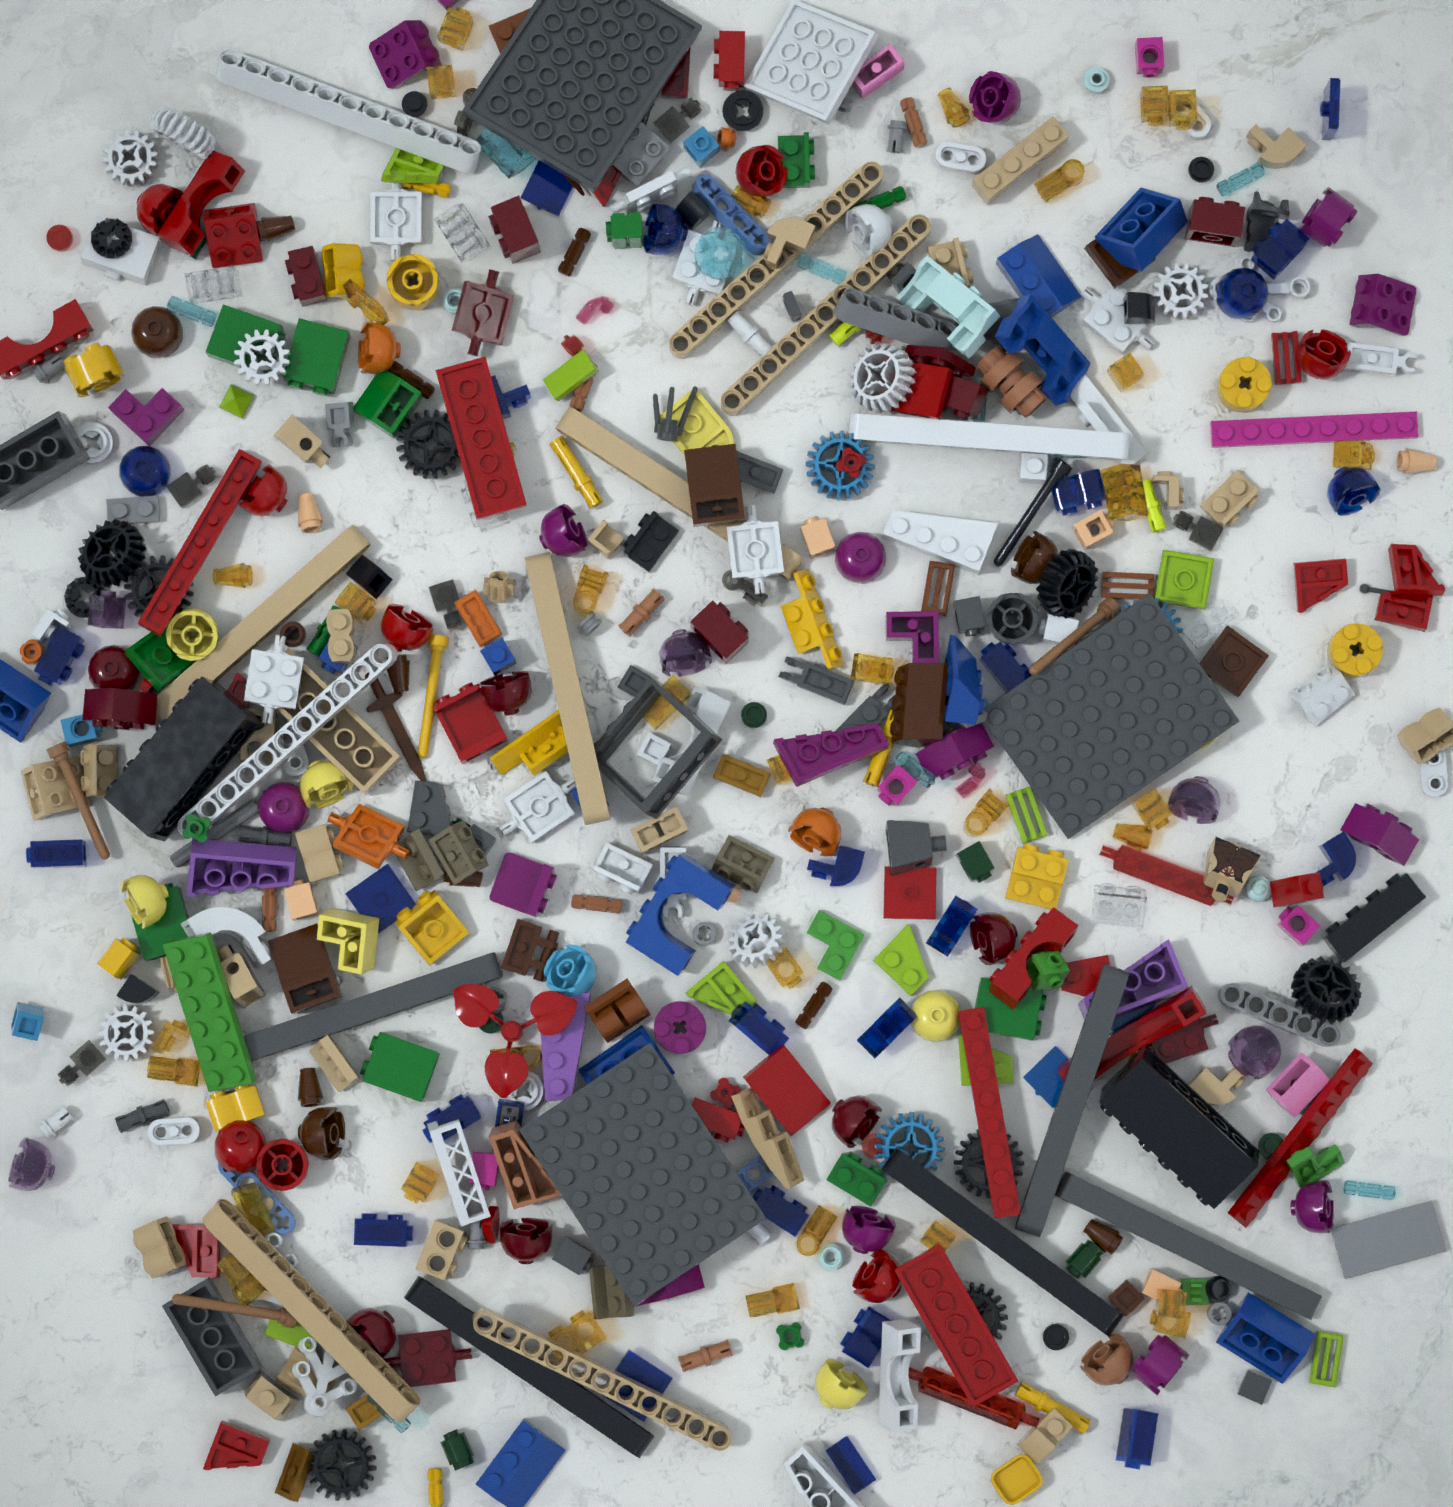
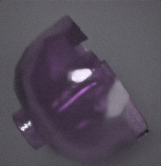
M684 629L674 631L663 642L659 651L662 673L667 676H671L670 672H677L678 677L692 675L704 670L706 662L712 663L710 649L705 639L699 634L687 632Z
M1195 776L1194 778L1182 780L1174 786L1168 799V810L1182 820L1188 821V816L1197 818L1198 824H1210L1217 819L1221 801L1218 791L1212 784L1208 783L1209 781L1206 778Z
M1263 1026L1245 1027L1239 1030L1228 1042V1045L1230 1044L1229 1059L1232 1065L1244 1076L1249 1074L1256 1076L1254 1079L1264 1078L1273 1071L1280 1061V1043L1277 1037Z
M26 1137L23 1138L18 1146L23 1148L22 1152L19 1155L15 1154L8 1181L12 1182L9 1185L10 1188L32 1191L43 1186L46 1179H52L55 1165L51 1164L52 1156L49 1149L43 1143Z

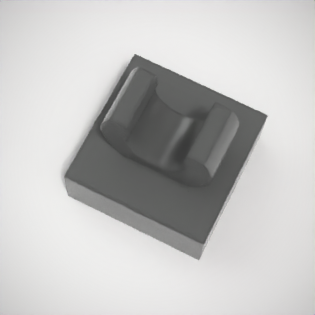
M908 262L905 265L902 263L897 264L900 271L895 276L891 273L887 274L898 294L907 286L916 272V269Z

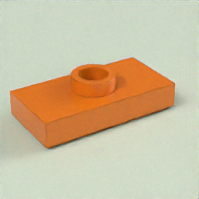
M476 589L453 602L479 647L502 634Z

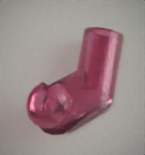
M606 296L589 300L576 315V318L581 323L586 324L596 311L601 310L604 314H608L613 309L614 304Z
M976 762L968 768V772L972 776L956 788V791L963 799L977 789L986 776V770L981 767L980 763Z

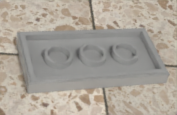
M1431 1200L1330 1228L1345 1279L1446 1252Z

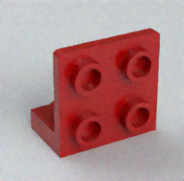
M255 203L204 210L203 221L213 268L255 263L263 260L256 222L257 211Z

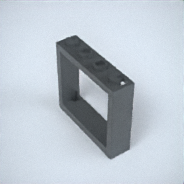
M651 677L644 686L640 687L633 700L624 706L623 712L618 718L608 725L604 735L594 743L599 770L645 814L657 819L723 739L663 683ZM662 695L701 733L647 798H645L607 760Z

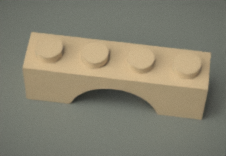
M1054 116L976 176L971 186L987 205L990 204L1031 167L1048 158L1065 145L1069 135Z

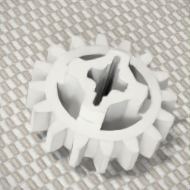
M127 129L125 130V136L122 137L118 132L115 133L117 140L108 139L110 148H103V152L108 157L102 158V162L109 164L105 171L107 174L113 172L112 180L116 181L120 178V183L125 186L127 181H130L131 185L135 186L138 179L144 184V176L152 177L153 174L150 169L158 167L153 159L159 158L157 152H151L156 148L155 144H147L149 137L144 135L140 138L138 130L135 131L134 135H131ZM133 142L132 145H122L124 143ZM144 150L147 152L146 163L142 161ZM115 153H117L119 158V161L116 163V167L114 165ZM127 155H134L135 160L133 162L131 160L127 161L125 157ZM129 171H138L133 174H127Z
M1178 263L1174 264L1172 271L1169 267H1165V276L1159 273L1156 278L1160 283H1154L1152 287L1158 290V292L1153 293L1154 299L1160 300L1156 307L1160 308L1163 306L1165 308L1163 315L1168 314L1169 311L1172 312V319H1176L1177 315L1181 314L1183 320H1185L1188 312L1195 316L1197 314L1196 307L1199 309L1204 307L1203 302L1200 300H1207L1208 295L1203 293V291L1207 290L1209 286L1208 284L1201 283L1205 276H1197L1198 268L1196 267L1192 271L1188 270L1189 266L1187 263L1183 269L1179 268ZM1176 275H1183V276H1185V277L1182 278V279H1174V278H1173V276H1176ZM1192 282H1194L1196 285L1197 296L1196 293L1192 291ZM1164 287H1165V290H1167L1168 293H1169V300H1168V301L1166 300V298H1165V296H1164V291H1163ZM1183 287L1185 289L1184 294L1182 293L1178 296L1176 294L1177 289ZM1182 303H1185V304L1188 305L1187 307H1182V308H1180V307H1175L1177 304H1182Z
M255 330V336L252 338L249 334H245L247 339L245 343L238 341L241 350H235L234 354L240 357V359L235 360L234 364L235 366H242L238 373L240 376L247 374L246 382L249 383L252 379H255L256 386H259L261 381L270 386V379L273 378L276 382H279L277 375L279 373L287 374L283 366L290 365V361L285 359L286 356L290 355V351L283 350L287 345L284 340L277 342L279 340L277 333L270 337L269 330H265L263 335H260L258 330ZM257 342H264L263 345L253 346ZM275 348H277L279 352V362H277L273 357ZM254 353H256L257 355L260 354L262 356L266 353V357L268 358L270 363L268 361L265 362L263 360H261L259 363V360ZM246 354L251 357L252 361L249 368L245 362ZM268 369L271 370V372L267 374H260L261 371Z
M759 913L755 914L754 919L747 915L746 922L738 921L739 928L731 929L734 937L728 938V942L731 945L729 950L738 963L742 962L744 967H748L751 963L754 968H757L760 962L767 966L769 958L773 961L776 960L775 952L782 953L783 951L780 945L785 943L782 936L784 931L777 920H771L768 914L763 919Z
M124 1005L123 1011H120L118 1007H114L113 1015L109 1013L104 1014L108 1020L107 1022H99V1025L104 1027V1031L97 1032V1035L104 1036V1040L99 1044L100 1046H108L106 1054L109 1055L115 1052L114 1059L119 1060L121 1055H123L124 1061H129L130 1055H133L135 1059H139V1051L148 1053L145 1045L154 1043L149 1039V1035L155 1034V1031L149 1030V1026L153 1024V1021H145L147 1012H142L139 1015V1007L134 1006L132 1011H129V1006ZM126 1015L134 1017L129 1022H122L118 1019ZM141 1025L143 1027L142 1040L139 1038L138 1029L141 1027ZM110 1027L114 1028V1038L112 1040L109 1034ZM131 1027L129 1032L131 1038L121 1039L123 1035L122 1028L129 1029ZM124 1044H130L134 1047V1049L123 1051L119 1048Z

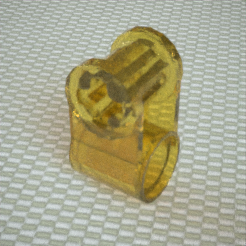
M583 565L573 597V607L578 615L587 617L596 610L609 572L601 573L589 569L588 565ZM581 598H589L592 601V605L588 609H581L577 605Z
M990 788L963 822L964 832L970 837L976 838L984 834L989 826L1009 806L1007 802L1003 803L993 795V790ZM970 819H979L982 822V829L980 831L971 830L969 827Z

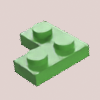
M819 910L807 931V934L829 945L817 969L840 981L864 934Z
M1335 1144L1322 1149L1317 1156L1314 1155L1309 1147H1306L1303 1150L1296 1151L1286 1160L1295 1183L1299 1188L1309 1182L1318 1181L1345 1163L1341 1151Z

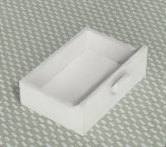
M96 216L91 231H93L97 223L104 221L106 218ZM129 227L132 233L131 247L124 255L110 259L100 256L94 250L91 244L90 231L81 255L84 265L106 272L105 276L107 278L119 281L120 277L146 286L148 275L161 244L160 237ZM114 229L113 232L111 231L110 235H103L107 238L108 247L112 240H119V238L115 236Z

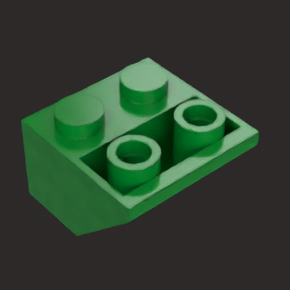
M384 371L375 375L354 405L353 412L395 439L400 432V427L404 426L406 419L416 409L423 395L400 377Z

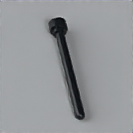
M1055 457L1050 464L1052 468L1049 472L1051 474L994 558L993 562L996 566L1003 565L1058 480H1062L1064 476L1067 477L1073 469L1060 458Z

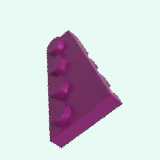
M878 723L848 727L845 730L832 732V730L822 731L821 734L797 735L795 738L790 739L778 738L773 741L796 787L884 751L889 747V743Z

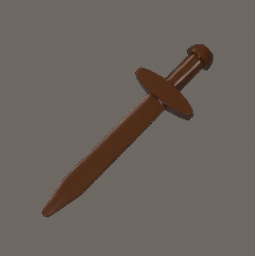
M369 672L365 674V680L369 677ZM377 678L370 684L377 700L369 705L366 710L368 713L382 711L409 767L420 781L425 782L426 778L421 760L393 706V703L402 696V693L397 692L386 695Z

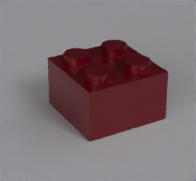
M519 195L491 207L492 215L488 217L495 236L501 235V239H498L505 259L510 257L512 264L541 253L538 239Z
M1210 197L1194 199L1189 208L1185 240L1236 247L1241 238L1245 207L1239 206L1240 203L1236 201H1224L1223 204L1214 202V199Z
M712 600L690 621V627L727 664L749 643V631L740 621L734 623L729 618L731 612L721 602L716 604Z
M118 688L85 689L82 720L92 721V726L107 728L111 726L115 730L129 731V729L144 730V726L155 725L158 694Z

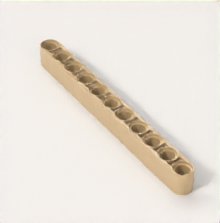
M871 161L861 166L802 219L806 222L817 221L821 225V229L814 232L807 250L841 221L847 211L856 207L858 203L862 202L879 187L883 178V169L877 162ZM868 170H873L877 172L878 178L870 181L865 178L864 174ZM849 187H854L858 189L859 195L851 198L846 195L845 191ZM830 204H836L839 206L840 212L836 215H831L827 212L826 208ZM785 246L781 255L783 263L777 266L776 269L766 265L767 257L763 255L759 257L671 336L669 341L671 354L678 359H684L692 354L720 329L735 312L740 311L804 253ZM754 272H760L764 275V280L760 283H755L751 281L750 275ZM735 289H741L745 292V296L741 300H735L732 298L731 292ZM716 306H722L726 309V313L722 317H716L713 315L712 309ZM697 323H703L706 325L707 330L703 334H697L693 331V326ZM678 340H684L687 342L688 347L684 351H677L674 348V343Z
M914 215L891 236L885 248L883 247L879 252L869 256L723 393L721 397L722 411L729 416H736L753 402L839 321L834 315V308L839 301L837 296L847 288L869 293L888 273L897 267L898 263H901L927 239L931 228L930 220L925 215ZM922 223L926 227L925 232L921 234L915 233L912 230L913 224ZM902 240L907 244V248L904 251H897L893 246L894 242ZM877 258H885L889 265L883 269L878 268L875 265ZM860 275H866L870 279V283L866 286H860L856 282V278ZM822 310H829L833 317L829 321H823L818 314ZM804 327L813 329V337L803 338L800 334L801 329ZM784 345H792L796 352L791 356L784 355L781 352V348ZM767 362H773L777 366V370L769 374L762 369V366ZM755 380L758 383L757 389L754 391L746 390L744 387L745 381ZM736 397L740 403L738 407L731 409L725 405L726 399Z
M572 407L567 409L555 427L558 432L692 518L687 481ZM747 520L704 527L728 542L726 527L738 526L747 522ZM781 543L784 573L778 575L790 581L793 573L797 571L804 559Z
M355 525L347 528L219 640L209 655L194 662L161 691L157 697L155 726L157 727L163 719H167L173 712L174 704L188 694V688L194 680L200 679L203 676L217 682L247 656L252 649H255L370 547L371 543Z
M550 552L525 557L585 825L611 820Z
M219 1199L203 1217V1223L206 1228L392 1419L397 1422H403L420 1404V1398L416 1392L232 1203L225 1199Z
M484 1307L476 1310L472 1318L473 1326L480 1335L714 1450L722 1451L731 1445L732 1436L725 1424L494 1310ZM481 1316H489L492 1319V1323L488 1327L479 1326L477 1321ZM506 1327H511L516 1331L515 1335L510 1339H505L501 1336V1331ZM529 1339H536L539 1342V1346L535 1350H527L524 1346L525 1342ZM554 1350H558L563 1354L562 1358L557 1362H552L548 1359L549 1353ZM583 1362L586 1365L585 1370L582 1373H574L571 1370L574 1363ZM601 1373L609 1376V1381L604 1385H599L595 1382L597 1375ZM623 1385H630L633 1388L632 1393L628 1396H621L618 1393L619 1389ZM654 1397L656 1403L653 1407L646 1408L642 1405L644 1398ZM670 1408H676L679 1410V1415L675 1419H668L665 1416L666 1412ZM701 1420L703 1425L699 1430L693 1431L689 1429L691 1421ZM717 1431L726 1433L725 1439L721 1442L712 1440L714 1433Z

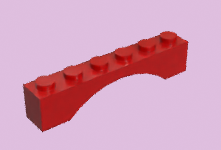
M1193 986L1188 987L1111 1033L1105 1045L1094 1080L1145 1045L1183 1028L1207 1014L1206 1007ZM1071 1058L1058 1065V1073L1063 1081Z

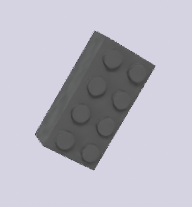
M57 411L0 445V510L6 509L90 459L66 414Z
M211 1278L205 1279L182 1293V1295L224 1301ZM172 1300L162 1305L215 1397L264 1368L232 1313L177 1305Z

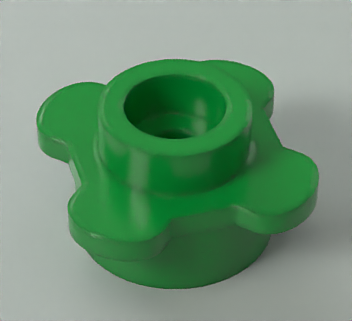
M195 814L187 815L186 829L182 832L184 838H194L200 843L205 842L208 839L207 833L211 825L210 819L207 817H196ZM195 826L199 827L198 831L195 830Z
M794 1322L789 1326L779 1325L776 1328V1333L780 1338V1349L787 1350L789 1347L794 1346L800 1348L804 1345V1339L801 1338L800 1334L802 1327L798 1322ZM788 1334H792L793 1337L789 1339Z

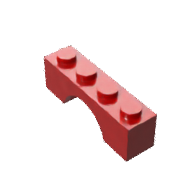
M213 151L203 161L157 235L170 248L192 256L205 236L200 227V217L203 209L216 196L233 192L245 170L232 157Z
M74 299L53 311L52 329L42 341L31 345H24L13 341L8 336L0 340V376L3 380L6 378L9 380L16 378L22 373L21 370L27 366L35 367L36 364L39 365L44 362V357L49 354H59L67 349L66 345L73 341L81 342L90 336L89 332L93 331V328L78 301Z
M1054 907L1048 914L1046 912L1041 914L1035 923L1037 925L1036 929L1033 932L1028 931L1020 941L1022 946L1018 951L1013 949L1004 961L1007 963L1002 970L997 968L989 979L991 982L989 992L1013 1010L1029 992L1032 984L1026 970L1027 960L1033 954L1043 951H1059L1061 953L1076 934L1078 925Z

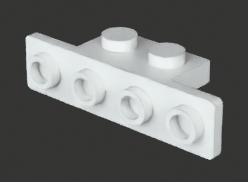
M1084 374L1070 395L1081 411L1078 416L1086 427L1092 425L1096 431L1130 434L1128 460H1120L1125 468L1128 469L1146 455V451L1087 375Z

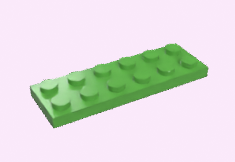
M209 932L167 941L162 944L208 1092L252 1084L257 1081L212 933Z

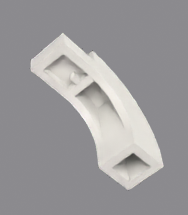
M214 907L203 910L181 923L188 937L211 932L212 935L224 934L234 938L242 946L255 968L271 960L268 955L269 949L267 945L258 939V936L266 931L253 917L245 912L229 907Z

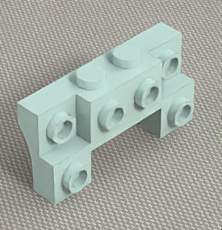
M927 255L918 265L911 281L896 298L901 305L924 312L933 303L957 322L959 326L948 336L947 340L969 359L986 341L983 335L998 320L1000 315L982 299L983 295L974 286L968 288L964 285L966 281L959 274L954 272L951 275Z

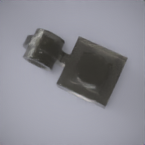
M469 88L463 93L462 100L465 106L476 91V88ZM460 110L456 115L454 125L457 126L458 134L467 137L474 121L463 115Z
M689 98L680 107L683 110L682 112L678 113L672 106L653 123L671 144L690 127L684 118H695L702 111L700 108L701 104L698 100Z
M206 464L195 472L197 477L194 480L186 472L166 487L179 506L183 508L203 494L197 485L202 483L203 486L211 483L216 479L214 475L216 471L213 467H209Z
M1184 511L1175 514L1173 518L1175 520L1173 525L1185 532H1187L1188 528L1193 530L1188 540L1210 552L1224 529L1202 516L1197 524H1194L1192 522L1194 517Z
M732 571L725 572L722 577V583L727 590L735 591L740 589L744 593L742 598L754 607L756 604L761 607L764 605L768 595L765 593L761 594L760 589V594H755L754 585L743 578L737 579L736 584H729L727 580L732 576Z
M454 580L430 586L429 590L436 612L447 610L448 614L443 615L447 629L453 628V630H457L458 626L463 624L458 610L454 612L452 610L455 607L453 602L459 599Z
M88 1040L70 1056L76 1065L73 1068L68 1065L57 1074L60 1077L59 1081L61 1084L65 1083L68 1087L79 1078L78 1070L89 1076L107 1059Z

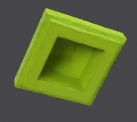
M230 384L219 408L243 419L254 395Z

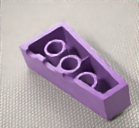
M192 838L186 898L196 897V894L204 893L216 895L220 891L235 890V892L245 891L246 888L253 887L265 889L293 885L296 847L211 839L200 843L197 839Z
M1169 939L1125 969L1129 971V977L1115 1018L1173 997L1188 988ZM1094 991L1083 998L1078 1004L1084 1020Z
M591 993L569 997L576 1000L577 1007L571 1022L563 1031L555 1035L541 1034L545 1101L564 1100L574 1093L587 1019V1012L584 1006L590 1002Z

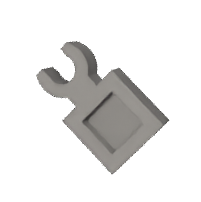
M353 402L325 404L327 430L334 429V434L331 437L332 447H340L341 437L344 439V447L352 446L353 438L348 433V428H355Z

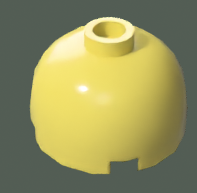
M187 608L175 614L169 622L166 631L169 647L177 653L178 657L189 661L201 660L209 655L216 647L219 637L218 626L213 616L205 610L198 608Z
M317 760L312 762L300 780L301 796L308 808H311L313 804H315L317 809L333 805L344 798L342 793L347 789L350 793L353 789V783L331 761Z
M136 875L120 883L121 892L127 891L128 899L124 900L135 922L138 925L142 923V929L153 925L161 919L167 907L165 898L169 897L163 883L158 884L154 878L147 875Z
M940 990L927 991L918 996L912 1004L909 1014L910 1023L915 1033L923 1039L931 1042L944 1041L953 1036L960 1026L958 1011H961V1008L956 999L947 992Z
M827 1359L816 1374L815 1386L817 1393L821 1397L819 1400L829 1409L833 1407L837 1409H850L863 1399L868 1387L857 1373L853 1371L852 1375L842 1369L845 1365L834 1359Z

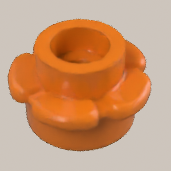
M731 126L728 128L721 127L717 136L719 148L725 149L726 152L730 147H734L736 143V132H732Z
M34 639L22 644L20 647L22 660L29 665L42 662L43 655L45 654L44 645L39 644ZM34 650L35 654L31 655L30 651Z

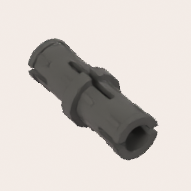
M240 825L239 842L291 847L292 832H276L266 826L256 828Z
M162 1099L145 1107H142V1105L136 1107L137 1110L115 1117L120 1133H123L134 1127L147 1126L149 1122L170 1115L165 1099Z

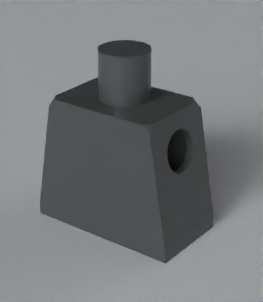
M887 820L885 830L891 875L929 867L932 865V852L947 850L945 835L930 837L928 823Z

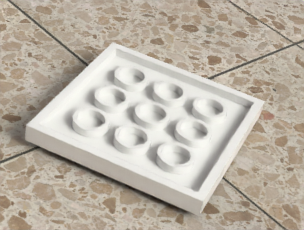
M792 0L744 87L752 93L830 124L879 35L875 31L801 1Z

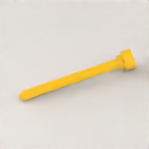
M431 634L428 639L429 650H432L418 747V756L420 758L428 756L442 652H445V647H448V636Z

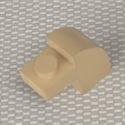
M1257 124L1246 135L1249 139L1247 141L1248 144L1255 151L1263 153L1257 162L1272 169L1288 166L1307 146L1289 127L1275 142Z
M787 217L775 222L767 232V238L774 240V243L769 242L763 256L767 257L766 265L776 269L785 246L805 254L815 232V225L795 217Z
M1236 1064L1220 1081L1207 1068H1203L1188 1085L1210 1105L1226 1104L1236 1098L1229 1089L1231 1087L1237 1089L1245 1081L1246 1078L1243 1075L1247 1070L1242 1065Z
M1052 1408L1036 1427L1033 1426L1016 1445L1037 1464L1056 1447L1055 1445L1073 1426L1055 1408Z

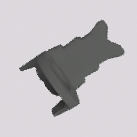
M1258 191L1254 192L1253 201L1247 210V240L1244 245V251L1256 250L1261 256H1267L1266 241L1270 236V228L1274 225L1275 218H1289V200H1282L1278 208L1268 201L1261 200Z

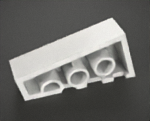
M892 510L882 538L978 575L998 523Z
M806 1442L801 1444L786 1458L784 1466L808 1507H865Z

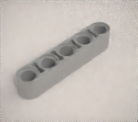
M853 288L844 290L834 308V315L842 322L910 345L944 347L950 351L952 345L947 338L957 328L950 321Z
M1226 984L1218 992L1219 1001L1224 1006L1323 1047L1334 1046L1341 1038L1340 1029L1335 1024L1330 1025L1328 1021L1320 1024L1319 1018L1311 1020L1309 1013L1302 1014V1011L1239 984ZM1228 988H1233L1237 992V999L1233 1003L1225 999L1224 994ZM1252 998H1257L1261 1001L1262 1007L1257 1013L1249 1008V1001ZM1276 1008H1281L1285 1011L1286 1017L1281 1023L1273 1018V1011ZM1300 1018H1306L1310 1023V1028L1305 1033L1297 1028V1022ZM1325 1028H1330L1334 1033V1038L1329 1043L1325 1042L1321 1037V1033Z

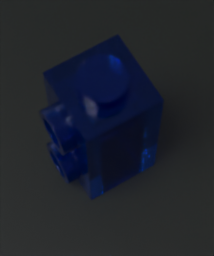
M58 625L34 669V672L39 674L38 680L49 686H52L53 682L61 685L62 681L66 682L73 671V668L70 666L74 659H79L85 649V645H83L85 640Z
M1000 641L994 645L991 642L980 651L983 656L980 657L979 661L1005 692H1008L1031 676L1029 668L1024 663L1020 665L1014 657L1017 654L1009 644L1003 645Z
M82 839L30 841V847L26 848L27 863H31V867L34 869L87 867L86 841Z
M746 1001L743 1004H739L732 1011V1017L728 1021L766 1054L770 1055L779 1046L788 1041L789 1038L783 1033L786 1028L775 1019L770 1022L764 1016L767 1012L757 1003H754L753 1006Z
M460 1094L449 1101L450 1107L441 1111L440 1108H437L426 1115L428 1120L423 1122L426 1128L422 1131L429 1143L432 1142L427 1126L429 1123L437 1121L440 1126L459 1119L462 1130L482 1119L470 1096L464 1098ZM454 1128L441 1133L443 1140L446 1141L456 1135L457 1129Z
M774 1185L770 1189L766 1186L763 1190L758 1188L752 1197L766 1218L796 1237L809 1217V1214L805 1212L807 1207L795 1199L790 1203L783 1198L786 1193Z
M361 1213V1218H355L354 1245L407 1247L408 1241H413L414 1229L413 1226H409V1220H403V1215L388 1214L387 1219H377V1214Z
M1129 1408L1123 1409L1116 1460L1125 1462L1124 1467L1140 1470L1141 1465H1151L1159 1413Z

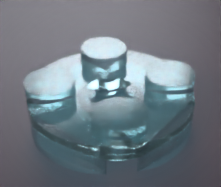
M716 227L708 230L701 236L694 251L695 262L701 273L716 280H724L736 275L745 263L747 254L742 238L734 233L733 230L725 227ZM718 247H722V250L728 254L723 257V260H718V257L713 255V252H716Z

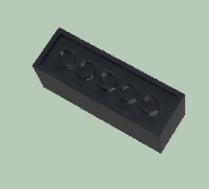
M203 676L191 683L188 688V694L174 704L173 712L167 719H163L157 725V732L151 739H147L140 746V753L135 759H131L126 763L122 775L118 780L115 779L108 785L107 793L103 797L145 835L164 842L177 828L180 818L199 801L262 723L260 718L218 682Z
M1146 1045L1102 1087L1099 1100L1102 1111L1109 1117L1114 1116L1120 1122V1127L1127 1134L1135 1135L1139 1139L1138 1143L1147 1152L1152 1151L1158 1157L1157 1160L1160 1165L1166 1170L1171 1169L1177 1175V1180L1185 1188L1190 1187L1197 1193V1199L1203 1205L1207 1206L1209 1204L1215 1209L1258 1167L1260 1151Z

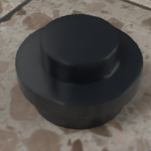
M418 91L407 93L402 99L403 111L412 117L421 116L427 109L426 97Z
M1197 157L1189 164L1188 173L1194 181L1203 183L1210 180L1213 176L1214 165L1206 157Z
M1213 1276L1206 1283V1294L1214 1302L1225 1301L1231 1294V1285L1226 1278Z
M1060 1324L1049 1325L1043 1332L1044 1344L1051 1350L1063 1349L1069 1341L1067 1329Z

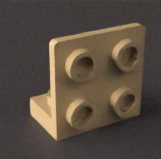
M68 757L67 759L80 785L81 777L84 775L80 757ZM53 760L33 764L21 770L33 821L43 819L54 813L78 809L58 762L55 763ZM85 797L88 806L92 804L90 797Z

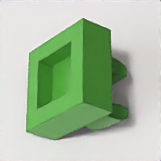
M1181 1279V1289L1183 1290L1181 1305H1209V1299L1205 1290L1208 1279Z

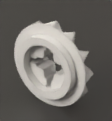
M90 422L81 425L75 431L85 450H87L89 445L84 438L85 436L91 439L98 438L97 444L100 450L93 447L88 449L86 452L90 459L86 463H100L109 456L113 448V437L105 426Z
M528 1070V1076L522 1086L529 1081L531 1082L527 1089L529 1095L532 1096L531 1099L525 1095L515 1099L518 1093V1089H516L507 1098H503L506 1104L520 1106L521 1111L531 1110L537 1106L543 1096V1084L540 1078L534 1072Z

